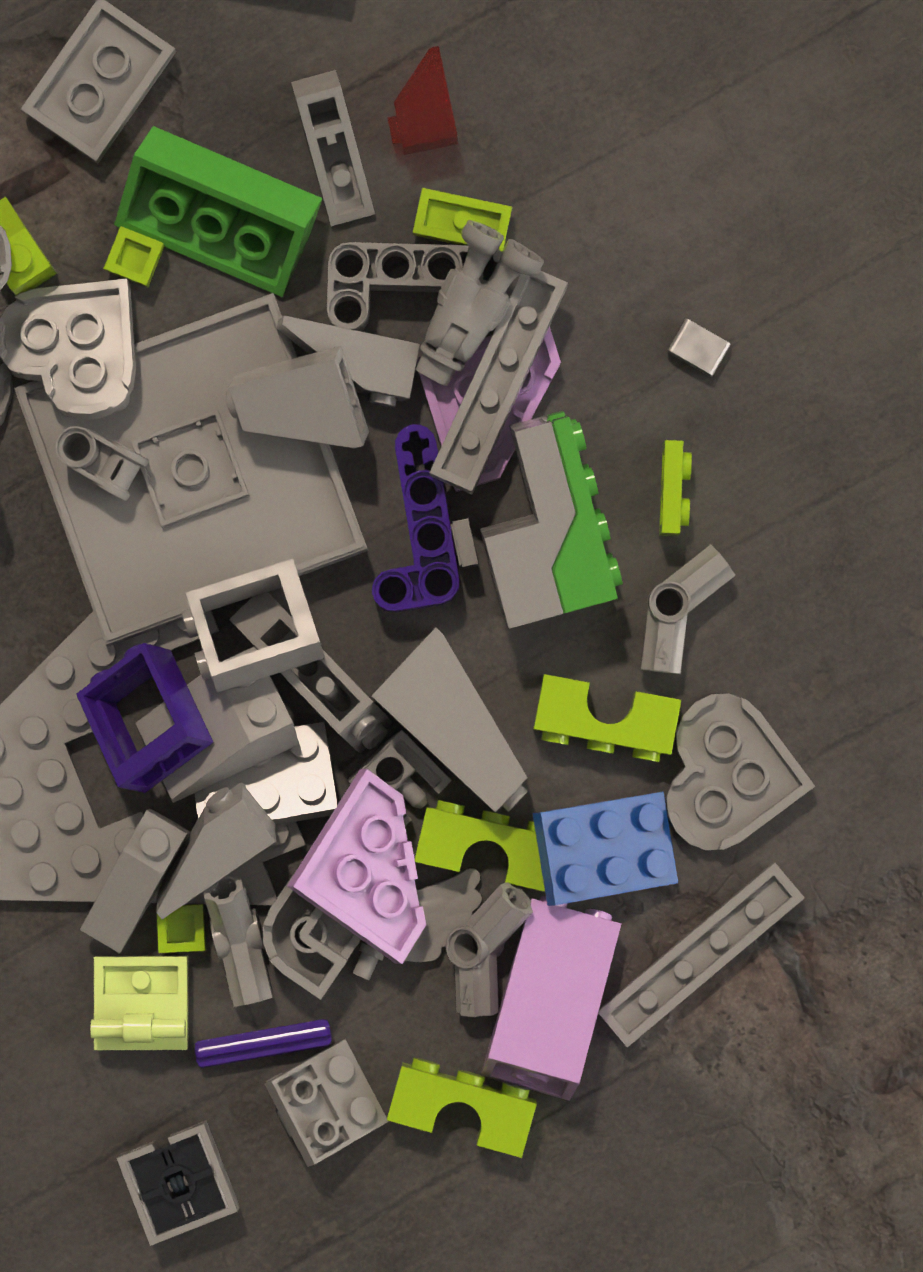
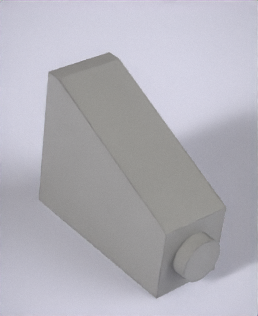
M341 346L236 374L228 387L229 391L226 392L228 410L233 418H239L243 431L349 448L363 446L369 434Z

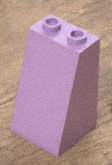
M542 896L540 900L531 899L530 904L533 913L525 920L522 926L481 1076L570 1101L580 1083L621 923L611 921L612 916L600 910L586 909L585 913L568 909L567 903L547 906L546 896Z

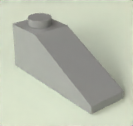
M336 70L291 82L330 225L334 226L374 215L375 211Z
M283 316L278 319L276 329L308 354L341 346L355 390L358 393L368 394L369 403L395 407L396 401H405L410 398L420 344L289 316Z
M242 782L231 790L228 787L220 789L206 802V807L201 812L157 893L156 913L161 919L170 915L276 842L274 821Z
M152 809L146 810L121 852L80 930L116 952L121 953L191 832Z

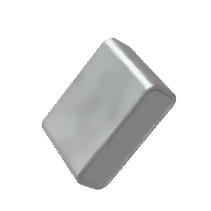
M685 319L667 352L712 377L731 344L691 320Z

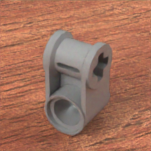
M70 426L62 430L55 442V453L64 465L86 476L95 485L125 501L130 497L128 489L140 467H146L149 462L147 458L114 440L112 442L102 435L80 426ZM85 436L90 443L89 453L84 459L76 461L71 455V445L76 438Z

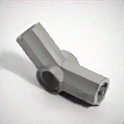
M711 544L649 593L640 670L681 674L688 613L736 576L722 555ZM664 590L675 592L681 600L680 610L673 616L663 615L656 607L657 595Z
M229 873L204 890L203 893L211 918L210 926L218 958L220 960L223 959L231 1000L234 1007L273 998L262 951L265 947L263 945V933L256 909H251L242 878L233 877Z
M508 882L501 884L462 927L450 932L446 939L447 955L450 961L455 964L456 1013H460L461 1016H491L499 1013L497 957L504 950L505 942L533 913L529 897L522 889H518ZM473 938L477 942L478 951L473 944Z

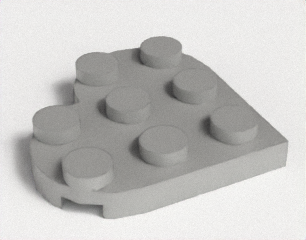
M128 279L36 288L15 296L16 301L6 307L0 318V358L12 375L26 380L43 381L48 397L55 404L58 411L67 417L95 420L125 409L129 404L130 394L134 389L136 375L131 286Z
M729 693L711 694L694 702L682 715L680 723L676 728L675 739L677 752L684 768L672 780L665 801L667 816L674 831L688 844L703 850L727 849L743 841L815 787L761 712L748 700Z

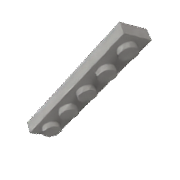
M543 271L532 276L520 275L509 298L511 305L492 335L429 472L431 477L473 495L565 294L568 282Z
M775 862L771 863L601 1006L598 1011L599 1015L625 1046L629 1047L805 897Z

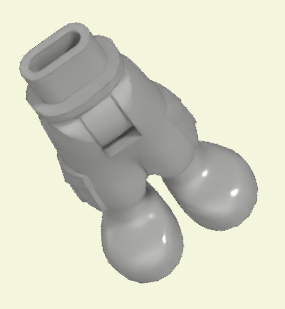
M468 220L462 229V238L468 244V254L462 269H450L441 290H439L437 308L427 329L425 341L420 346L423 354L415 367V370L444 386H448L456 370H463L465 363L476 352L488 332L493 331L500 324L501 319L511 305V300L506 290L513 280L521 274L529 276L538 274L544 264L543 259L532 250L513 239H508L487 284H481L479 278L490 258L499 249L504 236L495 229L472 220Z

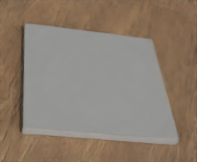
M274 293L134 344L136 364L134 389L130 394L128 406L122 411L113 412L111 415L95 420L75 419L64 416L58 411L45 392L43 381H32L14 388L107 647L182 620V611L190 609L186 592L292 558L298 575L301 576L368 551L330 445L243 431L239 418H233L228 410L226 392L229 391L228 387L236 374L297 358L291 340L276 329L278 319L282 315ZM70 426H80L92 430L112 442L114 440L149 460L146 467H140L128 489L130 497L127 501L91 482V479L64 465L58 459L55 453V442L62 430ZM85 436L76 438L71 445L72 457L76 461H80L88 455L90 450L88 439Z

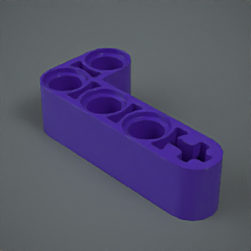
M417 424L404 427L398 433L395 440V451L414 565L389 569L381 572L375 578L372 585V595L376 604L387 612L397 613L444 605L451 602L459 591V575L443 482L431 477L429 470H419L408 476L405 473L406 468L415 469L412 453L410 451H403V447L410 444L411 436H419L421 443H429V447L422 450L424 468L434 464L438 455L434 434L427 427ZM421 480L433 483L437 489L435 499L426 505L414 502L410 496L412 486ZM426 526H436L444 533L445 540L442 546L436 550H426L419 545V532ZM443 571L451 577L452 587L446 595L434 596L427 591L425 581L432 572ZM391 578L399 579L406 585L404 599L396 604H389L380 596L382 584Z

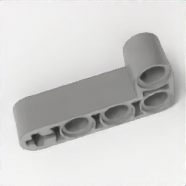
M348 242L338 245L331 252L328 261L327 313L331 325L356 331L364 330L370 317V291L439 292L445 280L436 279L430 274V264L438 258H446L454 264L455 269H462L461 258L467 257L468 246ZM499 249L490 258L493 261L494 268H496L502 253ZM345 256H356L363 263L362 270L354 277L342 276L337 271L338 262ZM397 256L407 261L409 269L403 277L394 279L385 275L382 269L384 263L389 258ZM481 274L479 278L480 283L487 284L488 281L483 280V274ZM345 301H353L362 309L360 317L353 323H343L335 316L337 307Z

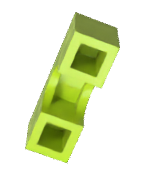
M543 675L533 730L542 731L541 740L568 745L569 738L576 737L588 740L586 749L614 754L615 745L634 748L633 758L655 762L660 761L661 754H672L681 706L680 699L635 691L633 692L631 708L627 716L618 723L606 724L595 719L588 709L589 682Z
M438 800L436 808H426L415 862L460 872L463 856L472 844L484 840L492 841L499 844L505 850L508 857L505 883L508 882L513 885L545 892L533 821H528L527 829L508 825L510 816L483 810L481 819L463 815L465 806Z
M414 1057L412 1064L402 1062L387 1121L432 1133L436 1116L444 1106L454 1102L466 1103L477 1111L481 1120L477 1146L522 1158L537 1105L536 1099L528 1097L529 1089L503 1082L501 1089L483 1085L485 1077L463 1070H458L456 1077L440 1073V1064Z

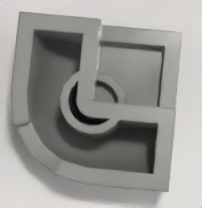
M290 878L270 907L263 923V945L269 961L282 974L321 1000L361 939L288 888L287 885L291 880Z

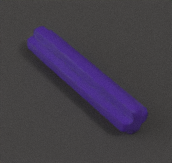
M320 1019L200 1040L195 1043L196 1061L199 1067L206 1068L327 1047L332 1043L331 1029L328 1020Z

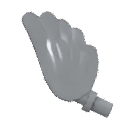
M468 868L445 880L417 890L419 906H423L426 926L405 961L427 962L436 960L441 955L442 947L446 946V939L450 932L462 927L472 917V912L478 908L482 901L480 892L475 889L480 881V873L475 868ZM362 942L359 951L362 953L353 970V974L370 980L378 960L383 961L384 955Z

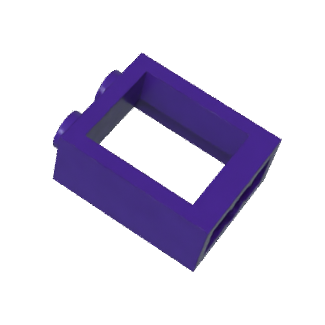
M147 643L135 645L125 652L123 659L110 669L95 674L90 679V684L76 693L119 788L146 793L214 743L169 649ZM153 676L174 725L137 751L116 703Z

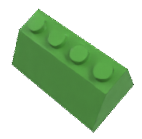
M153 126L133 156L114 225L119 228L122 226L160 241L168 249L283 297L310 237L323 198Z

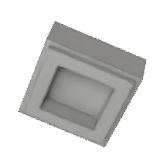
M469 519L453 521L451 531L459 567H462L463 570L478 566Z

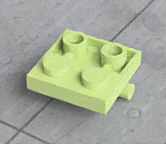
M95 956L94 1019H91L90 1029L91 1038H94V1050H187L188 956Z

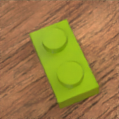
M422 188L413 235L468 246L462 238V229L468 220H472L500 232L504 236V240L499 250L503 251L512 206Z
M665 440L662 444L659 536H678L680 534V526H689L690 499L682 498V480H690L692 454L691 452H683L684 441Z

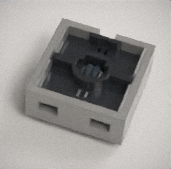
M207 1120L170 1134L168 1137L169 1143L158 1147L156 1140L121 1153L116 1158L150 1246L238 1212L240 1208Z

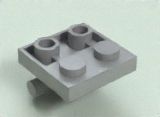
M346 1039L335 1043L288 1071L271 1077L265 1083L278 1109L277 1114L289 1137L292 1136L307 1167L317 1164L389 1122Z

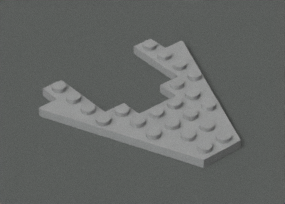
M212 611L204 612L211 635L219 632L220 630ZM92 612L0 704V900L96 901L121 852L143 817L144 811L105 827H100L67 746L68 742L93 733L76 693L90 684V679L95 674L110 669L123 659L125 652L135 645L147 643L173 651L200 640L199 636L189 637L184 619L107 647L95 614ZM297 822L275 825L276 842L230 873L233 877L242 878L250 905H272L278 897L264 861L306 845ZM162 884L160 885L159 889L157 890L155 896L153 897L150 903H157V893L160 890ZM200 893L186 904H206L204 893Z

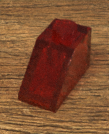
M439 46L429 48L394 101L396 115L387 117L392 144L402 143L404 155L458 144V135Z

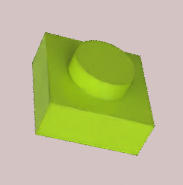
M120 226L103 269L108 273L148 288L165 245L160 241Z
M184 904L164 919H161L157 914L158 953L206 950L204 904Z

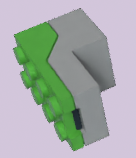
M564 411L548 414L547 418L544 415L509 425L533 514L480 529L503 617L508 628H514L618 599L615 587L623 585L616 558H613L612 553L606 554L603 542L611 540L604 513H601L600 508L594 509L591 496L599 495L592 468H589L588 463L582 465L579 451L586 450L587 447L580 422H577L576 419L570 420L568 415L565 416Z

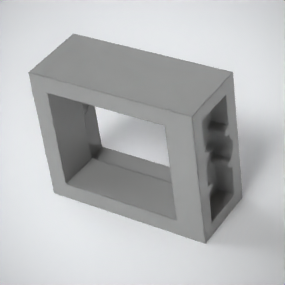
M293 558L185 593L190 609L182 611L183 619L189 637L199 636L203 649L194 653L202 679L212 678L217 693L325 658ZM283 587L298 637L220 662L204 612Z

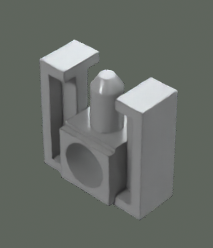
M401 728L347 779L351 784L360 769H368L377 776L376 768L378 763L386 757H394L401 762V773L395 780L384 782L401 793L412 807L420 809L428 801L426 793L410 778L415 771L438 794L452 781ZM407 813L403 814L406 826L412 819Z

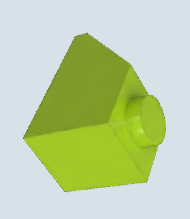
M7 197L0 200V225L6 231L10 243L12 267L6 283L17 296L19 293L35 289L56 275L57 272Z

